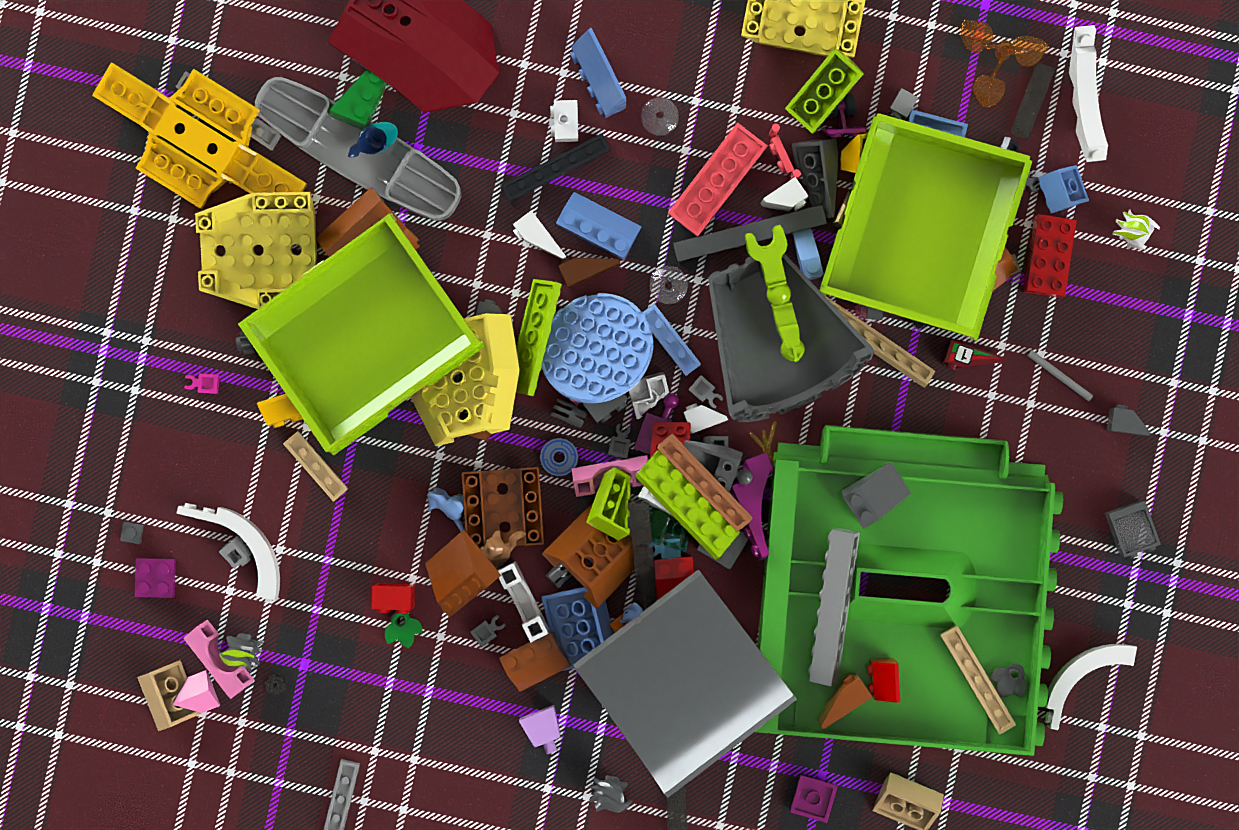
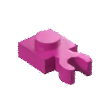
M199 373V379L193 375L185 376V378L192 379L193 381L192 385L185 386V389L192 390L198 387V393L218 394L220 375Z

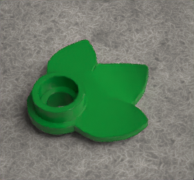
M395 612L391 617V624L385 629L387 644L398 639L403 646L410 648L414 642V634L423 632L422 625L417 619L410 618L408 613L398 614ZM398 617H403L404 623L400 624Z

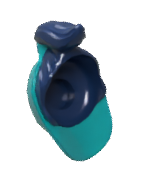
M389 122L374 123L365 127L359 134L357 144L351 146L348 157H357L360 152L372 155L383 152L395 142L398 135L397 127Z

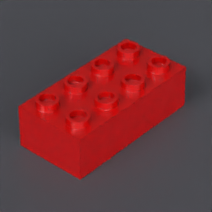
M1040 214L1033 218L1022 292L1056 298L1065 296L1077 220Z

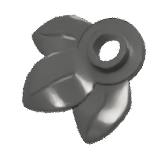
M1010 664L1006 668H997L990 675L991 680L998 682L996 690L1000 697H1007L1012 693L1022 697L1027 689V683L1024 679L1025 672L1019 664ZM1013 672H1018L1017 676H1012L1011 674Z

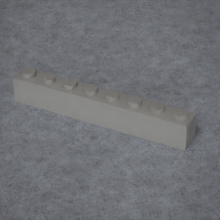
M835 528L828 535V543L830 544L829 551L825 555V562H827L826 570H824L822 575L824 585L819 595L821 605L817 611L818 626L814 630V637L816 639L815 645H813L811 650L813 660L808 670L810 682L833 686L838 683L860 532Z

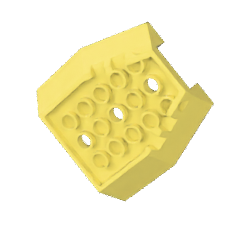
M748 0L741 36L758 44L828 57L835 48L841 50L847 57L854 58L865 0ZM802 27L805 30V34L797 36L794 29Z
M311 192L251 193L195 213L196 233H200L202 270L198 271L199 291L259 309L317 265L315 208ZM294 244H298L302 248V252L299 255H295L292 252ZM219 245L224 246L226 250L223 256H219L216 252V248ZM256 245H261L264 249L263 254L260 256L254 252Z
M485 313L464 318L473 333L483 342L485 347L433 385L427 384L411 396L435 446L452 443L455 437L481 431H488L493 434L510 429L519 376V363L511 315ZM462 373V380L458 383H455L454 377L457 374ZM467 410L468 417L460 420V413Z

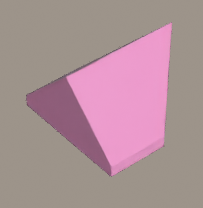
M207 670L187 678L173 705L200 713L220 706Z

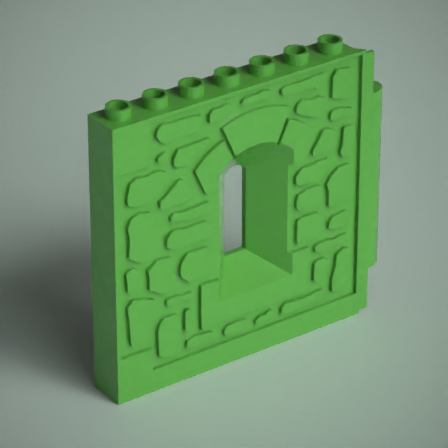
M831 425L824 426L821 433L820 446L778 443V451L773 453L772 467L774 471L771 477L766 538L769 555L764 562L758 649L797 700L755 732L1034 756L1035 746H1042L1045 737L1044 723L1037 722L1038 707H1046L1048 699L1047 685L1040 684L1041 668L1048 669L1051 661V649L1049 645H1043L1044 630H1051L1054 622L1053 607L1046 606L1047 591L1054 592L1057 584V571L1055 568H1049L1050 552L1057 553L1059 550L1060 532L1059 530L1052 529L1053 514H1061L1063 507L1062 491H1055V483L1049 482L1048 475H1045V465L1009 462V446L1006 440ZM891 461L911 494L882 518L863 529L843 498L841 491ZM843 528L860 532L838 683L842 681L841 678L849 672L853 674L855 672L868 690V684H871V676L867 674V665L870 664V659L894 658L898 662L900 702L874 701L871 698L823 729L817 719L838 683L833 686L810 682L808 670L813 660L811 650L813 645H815L816 639L814 637V630L818 626L817 611L821 605L819 595L824 585L822 575L824 570H826L827 562H825V555L829 551L830 544L828 543V535L832 529ZM861 572L941 578L948 582L950 594L943 603L859 596ZM954 625L959 627L995 690L998 682L990 679V675L995 669L1006 668L1010 664H1019L1024 669V679L1027 683L1025 694L1022 697H1018L1014 693L1007 697H1000L1016 723V726L1000 735L940 636L942 632ZM1013 672L1011 675L1017 676L1018 672Z

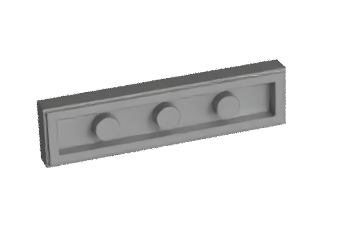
M341 759L324 830H344L360 763Z

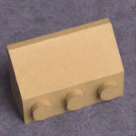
M180 660L137 677L158 731L170 728L201 714L200 712L173 705L187 680Z
M890 772L883 782L872 811L917 830H928L941 812L944 794Z

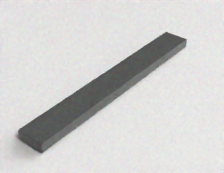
M820 205L673 243L677 261L680 262L746 245L744 236L747 233H752L757 242L773 238L772 229L776 225H781L786 235L825 225L827 222L823 207Z

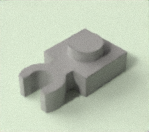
M700 376L688 389L702 402L707 398L712 408L717 407L713 404L714 398L723 400L721 395L712 392L715 387L703 376Z

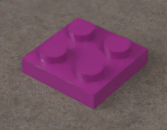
M136 558L135 597L174 598L176 559Z
M800 774L790 812L827 823L838 785Z

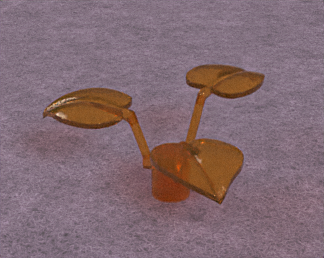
M965 19L961 27V38L964 46L974 53L981 52L984 47L987 49L996 48L995 55L999 59L991 77L982 75L974 82L973 92L980 104L988 108L997 104L1003 97L1005 83L1001 79H995L1003 60L1008 59L1012 54L1016 55V61L1020 65L1031 67L1040 61L1049 45L1043 40L1032 36H1020L1013 43L1003 41L1000 44L988 45L993 39L991 27L981 21Z

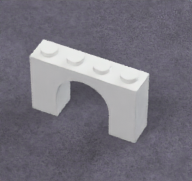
M515 561L497 570L501 574L499 580L504 590H508L523 621L522 626L530 642L547 635L550 629L517 562Z

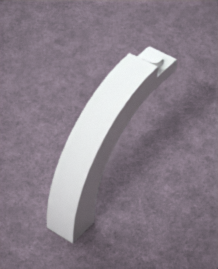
M1127 644L1101 645L1086 650L1067 662L1053 678L1048 688V699L1045 708L1050 710L1045 716L1047 727L1054 730L1059 729L1066 697L1072 687L1084 675L1106 665L1124 664L1134 666L1137 647Z

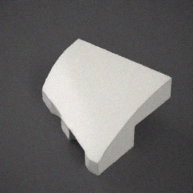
M663 372L642 377L629 390L636 419H640L649 408L654 407L657 401L669 393L666 377Z

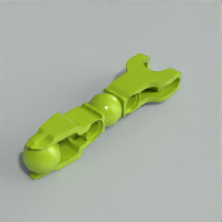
M776 225L772 229L773 240L767 246L758 245L752 233L745 234L744 238L748 254L761 264L764 280L768 288L767 299L771 303L776 329L782 340L781 354L786 360L796 362L803 356L805 346L799 339V327L792 302L790 301L791 290L786 284L781 260L788 246L781 225Z

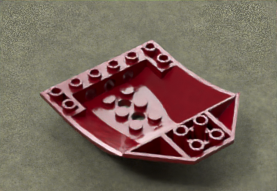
M350 0L328 40V44L379 77L422 110L423 113L476 104L499 75L491 23L463 0ZM392 7L395 9L392 14L385 13L387 8ZM402 18H410L411 23L408 26H402L400 24Z

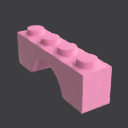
M647 455L571 468L576 497L595 494L603 474L614 467L630 475V485L633 487L642 486L643 484L635 475L648 461Z
M206 620L183 639L231 699L255 680L245 667H229L222 661L218 649L219 634L212 624Z

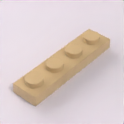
M299 431L283 443L333 502L349 489Z

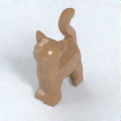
M497 530L480 550L493 566L499 570L509 559L511 551L516 546V541L524 538L526 533L524 531L515 532L510 536L509 543L505 544L501 539L500 531Z

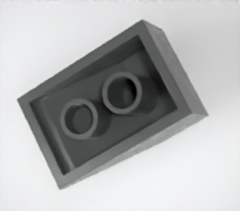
M891 461L841 491L843 498L863 529L882 518L911 494Z

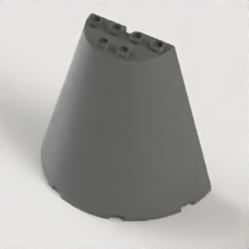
M785 253L782 255L781 260L786 284L791 290L790 301L792 302L799 327V339L805 346L803 356L796 362L786 360L781 354L782 340L776 329L771 303L767 299L768 288L759 261L749 257L743 265H738V263L732 264L728 269L722 272L716 271L708 277L728 410L733 420L737 419L738 422L768 419L772 413L775 414L778 411L781 415L822 397V391H828L829 388L832 390L836 389L865 367L863 362L870 361L875 352L873 347Z

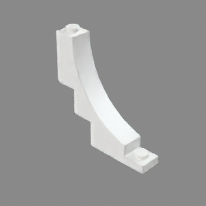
M1094 25L1075 27L1069 75L1074 86L1072 103L1078 117L1076 134L1086 162L1106 160L1108 149L1097 95L1096 50L1094 47L1096 28Z

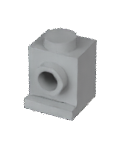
M239 535L235 536L219 551L234 569L239 565L243 567L251 560L249 556L252 552L240 539Z

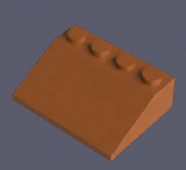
M465 530L460 532L425 563L437 603L449 618L501 576Z

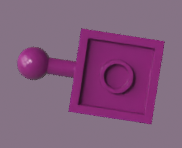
M670 393L664 397L665 409L662 417L646 413L634 449L650 454L653 422H672L669 421L672 409L679 404L677 395Z

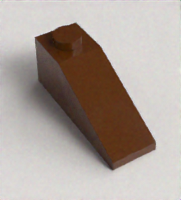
M568 257L560 261L561 265L558 267L567 287L570 288L620 265L619 259H572Z

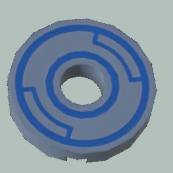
M552 439L541 450V465L551 475H567L572 472L571 468H575L577 465V449L567 439ZM559 451L565 455V459L561 463H557L554 460V454Z

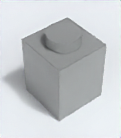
M901 88L888 112L891 113L892 117L905 121L918 97Z

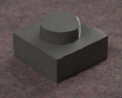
M123 522L120 541L141 544L144 525Z

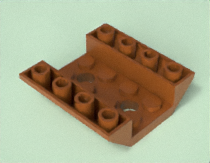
M539 467L462 472L465 531L479 549L485 546L486 541L493 537L497 530L500 531L501 539L505 544L509 543L510 536L517 531H524L526 536L517 540L516 546L544 544ZM505 483L508 486L506 494H500L497 491L499 484ZM504 521L508 522L511 526L510 531L506 533L500 530V524Z
M591 504L542 555L554 567L561 563L587 589L583 596L597 609L645 559L639 538L631 530L629 535L613 543L609 541L606 533L587 524L586 522L593 505ZM584 559H589L592 567L585 566Z

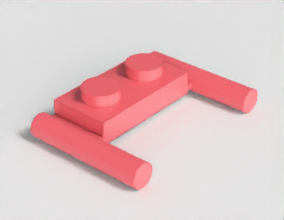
M773 124L769 132L771 137L770 151L779 160L777 166L780 172H784L786 176L790 174V180L794 177L798 180L801 172L798 169L794 170L779 135H777L780 126Z

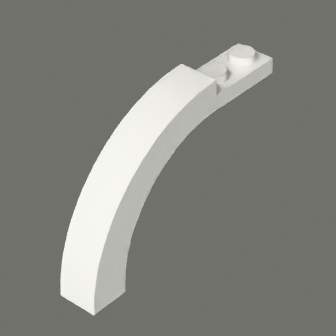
M185 503V506H178L177 514L218 523L237 533L246 542L256 561L258 569L256 596L274 601L278 599L280 573L277 558L270 542L254 523L243 515L224 507H218L217 513H215L214 509L204 507L203 510L196 509L197 505Z

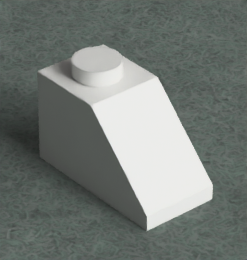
M696 403L687 406V411L683 412L686 421L691 423V433L728 420L727 416L703 405L697 406Z

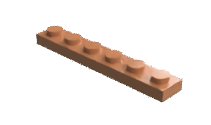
M673 434L658 445L657 448L737 532L752 520L753 517Z

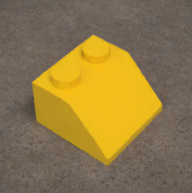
M286 394L257 403L267 426L273 425L274 428L285 425V421L291 420L296 422L303 419Z

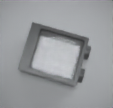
M1140 500L1104 513L1120 557L1131 559L1137 557L1138 552L1144 551L1148 553L1156 550L1155 546L1161 545L1145 501Z

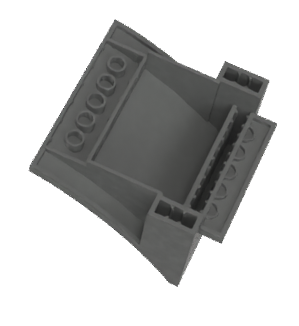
M699 570L573 664L576 671L610 715L667 798L797 700Z

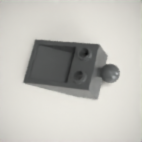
M685 440L684 446L728 492L731 489L734 478H737L738 482L743 485H747L752 481L753 476L749 470H737L742 458V452L725 446Z

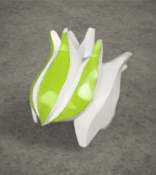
M1131 210L1128 213L1123 212L1127 221L1116 219V223L1122 229L1113 231L1112 234L1120 236V239H1125L1128 243V248L1133 247L1145 250L1146 246L1144 244L1152 234L1154 227L1157 229L1160 227L1148 216L1133 215Z

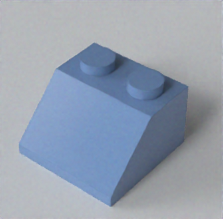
M1077 165L1058 169L1038 177L1040 188L1046 198V205L1051 213L1089 201Z

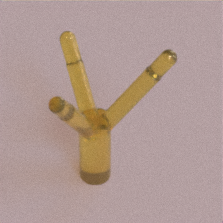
M773 421L768 442L765 430L761 431L763 443L753 432L749 433L763 449V452L767 453L771 464L774 462L770 446L777 424L776 421Z

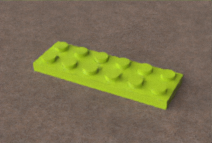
M533 279L516 346L519 363L516 393L534 396L544 353L546 352L548 337L551 332L553 317L556 312L558 297L560 296L562 285L560 283Z
M657 450L636 473L635 477L715 560L721 557L739 535L740 531L737 532L660 450Z

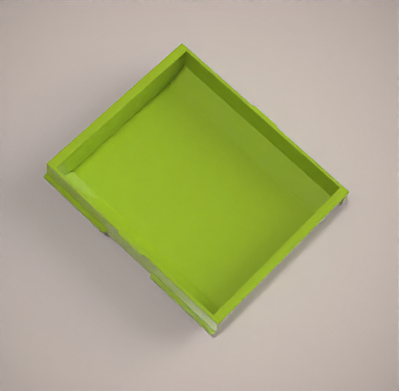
M877 113V116H873L854 177L856 184L854 190L851 191L844 213L845 220L842 229H839L819 291L824 296H834L969 336V339L977 341L997 278L995 274L998 260H1001L1008 238L1007 231L1009 227L1013 226L1032 165L1030 156Z
M392 213L382 218L328 259L322 260L304 273L302 278L238 323L325 452H331L333 456L387 418L388 412L427 384L433 385L485 347L483 342L473 333L396 223L397 219Z

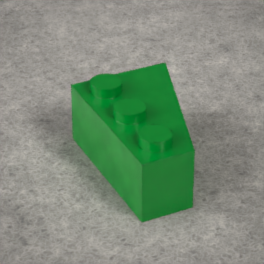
M366 70L329 110L331 117L359 129L369 126L387 83L369 70Z

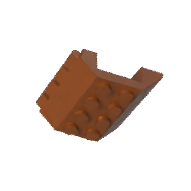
M372 187L316 238L324 252L330 257L389 213H392L397 219L396 223L415 250L420 245L417 243L419 241L418 237L403 224Z

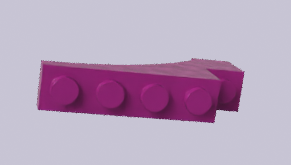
M767 453L745 460L741 470H749L753 476L752 481L747 485L735 484L731 486L729 491L733 498L753 517L744 526L743 531L745 537L750 539L753 555L759 561L766 559L769 555L761 520L764 487L768 476L774 471Z

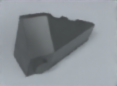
M836 138L793 143L794 163L796 168L800 169L803 185L807 186L809 191L808 198L812 207L822 205L825 218H833L835 215L838 171Z

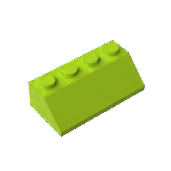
M834 48L785 109L814 134L864 73L841 50Z

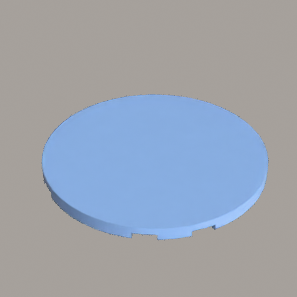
M598 293L591 296L585 295L571 301L572 303L563 309L561 308L553 317L551 332L542 361L544 375L560 394L571 400L582 403H601L613 400L633 388L643 377L650 364L653 353V335L650 325L637 306L617 295Z

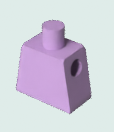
M554 705L519 719L521 726L534 747L543 745L546 754L557 751L554 740L560 738V730Z

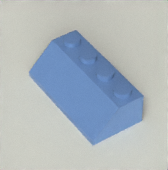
M575 192L566 203L556 222V226L622 260H625L642 228L638 224Z

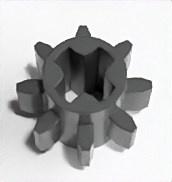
M239 332L240 337H236L238 351H243L244 354L255 353L253 345L244 332Z

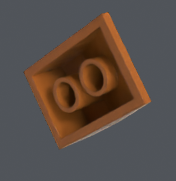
M849 672L841 678L842 681L838 683L819 715L817 721L823 729L872 698L866 686L855 672L853 674Z

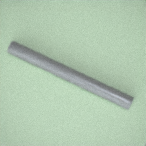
M1030 350L1027 354L1030 359L1087 401L1091 400L1093 397L1091 393L1033 350Z

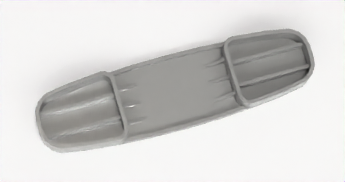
M274 77L268 80L260 89L255 100V107L260 109L258 116L287 140L330 169L367 190L372 187L380 197L434 221H442L449 218L457 208L461 199V188L457 180L433 160L398 137L392 145L381 153L372 155L360 152L357 157H348L349 150L352 145L357 144L362 129L331 117L329 110L336 102L317 91L283 77Z

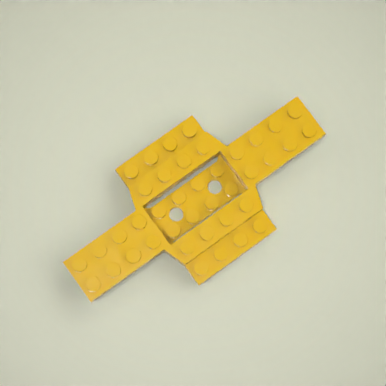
M111 62L92 95L149 131L145 152L136 169L200 209L204 207L211 193H214L227 181L239 186L250 194L303 192L307 186V183L248 147L253 128L251 125L260 109L195 69L192 70L185 84L169 98ZM180 105L236 141H230L176 106ZM178 123H182L185 126V131L182 134H177L175 131V126ZM211 143H215L218 147L215 154H210L207 150L208 145Z

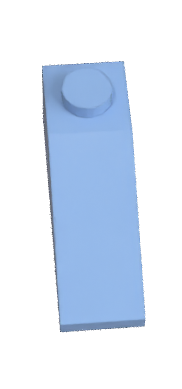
M811 228L792 233L800 271L809 280L821 278L824 274Z

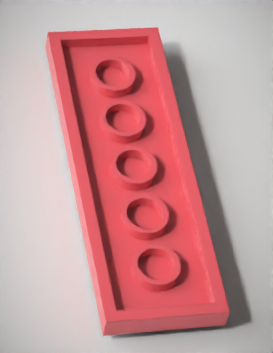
M737 123L667 214L698 237L768 145Z

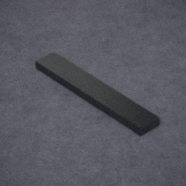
M601 133L500 186L510 203L610 152L611 149Z

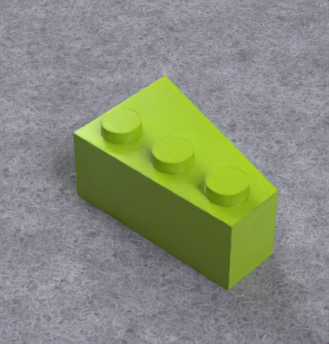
M615 467L603 474L586 522L618 541L630 534V528H628V517H630V511L628 510L630 475Z

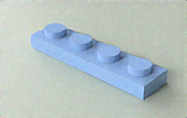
M655 304L643 312L653 335L685 376L701 365Z

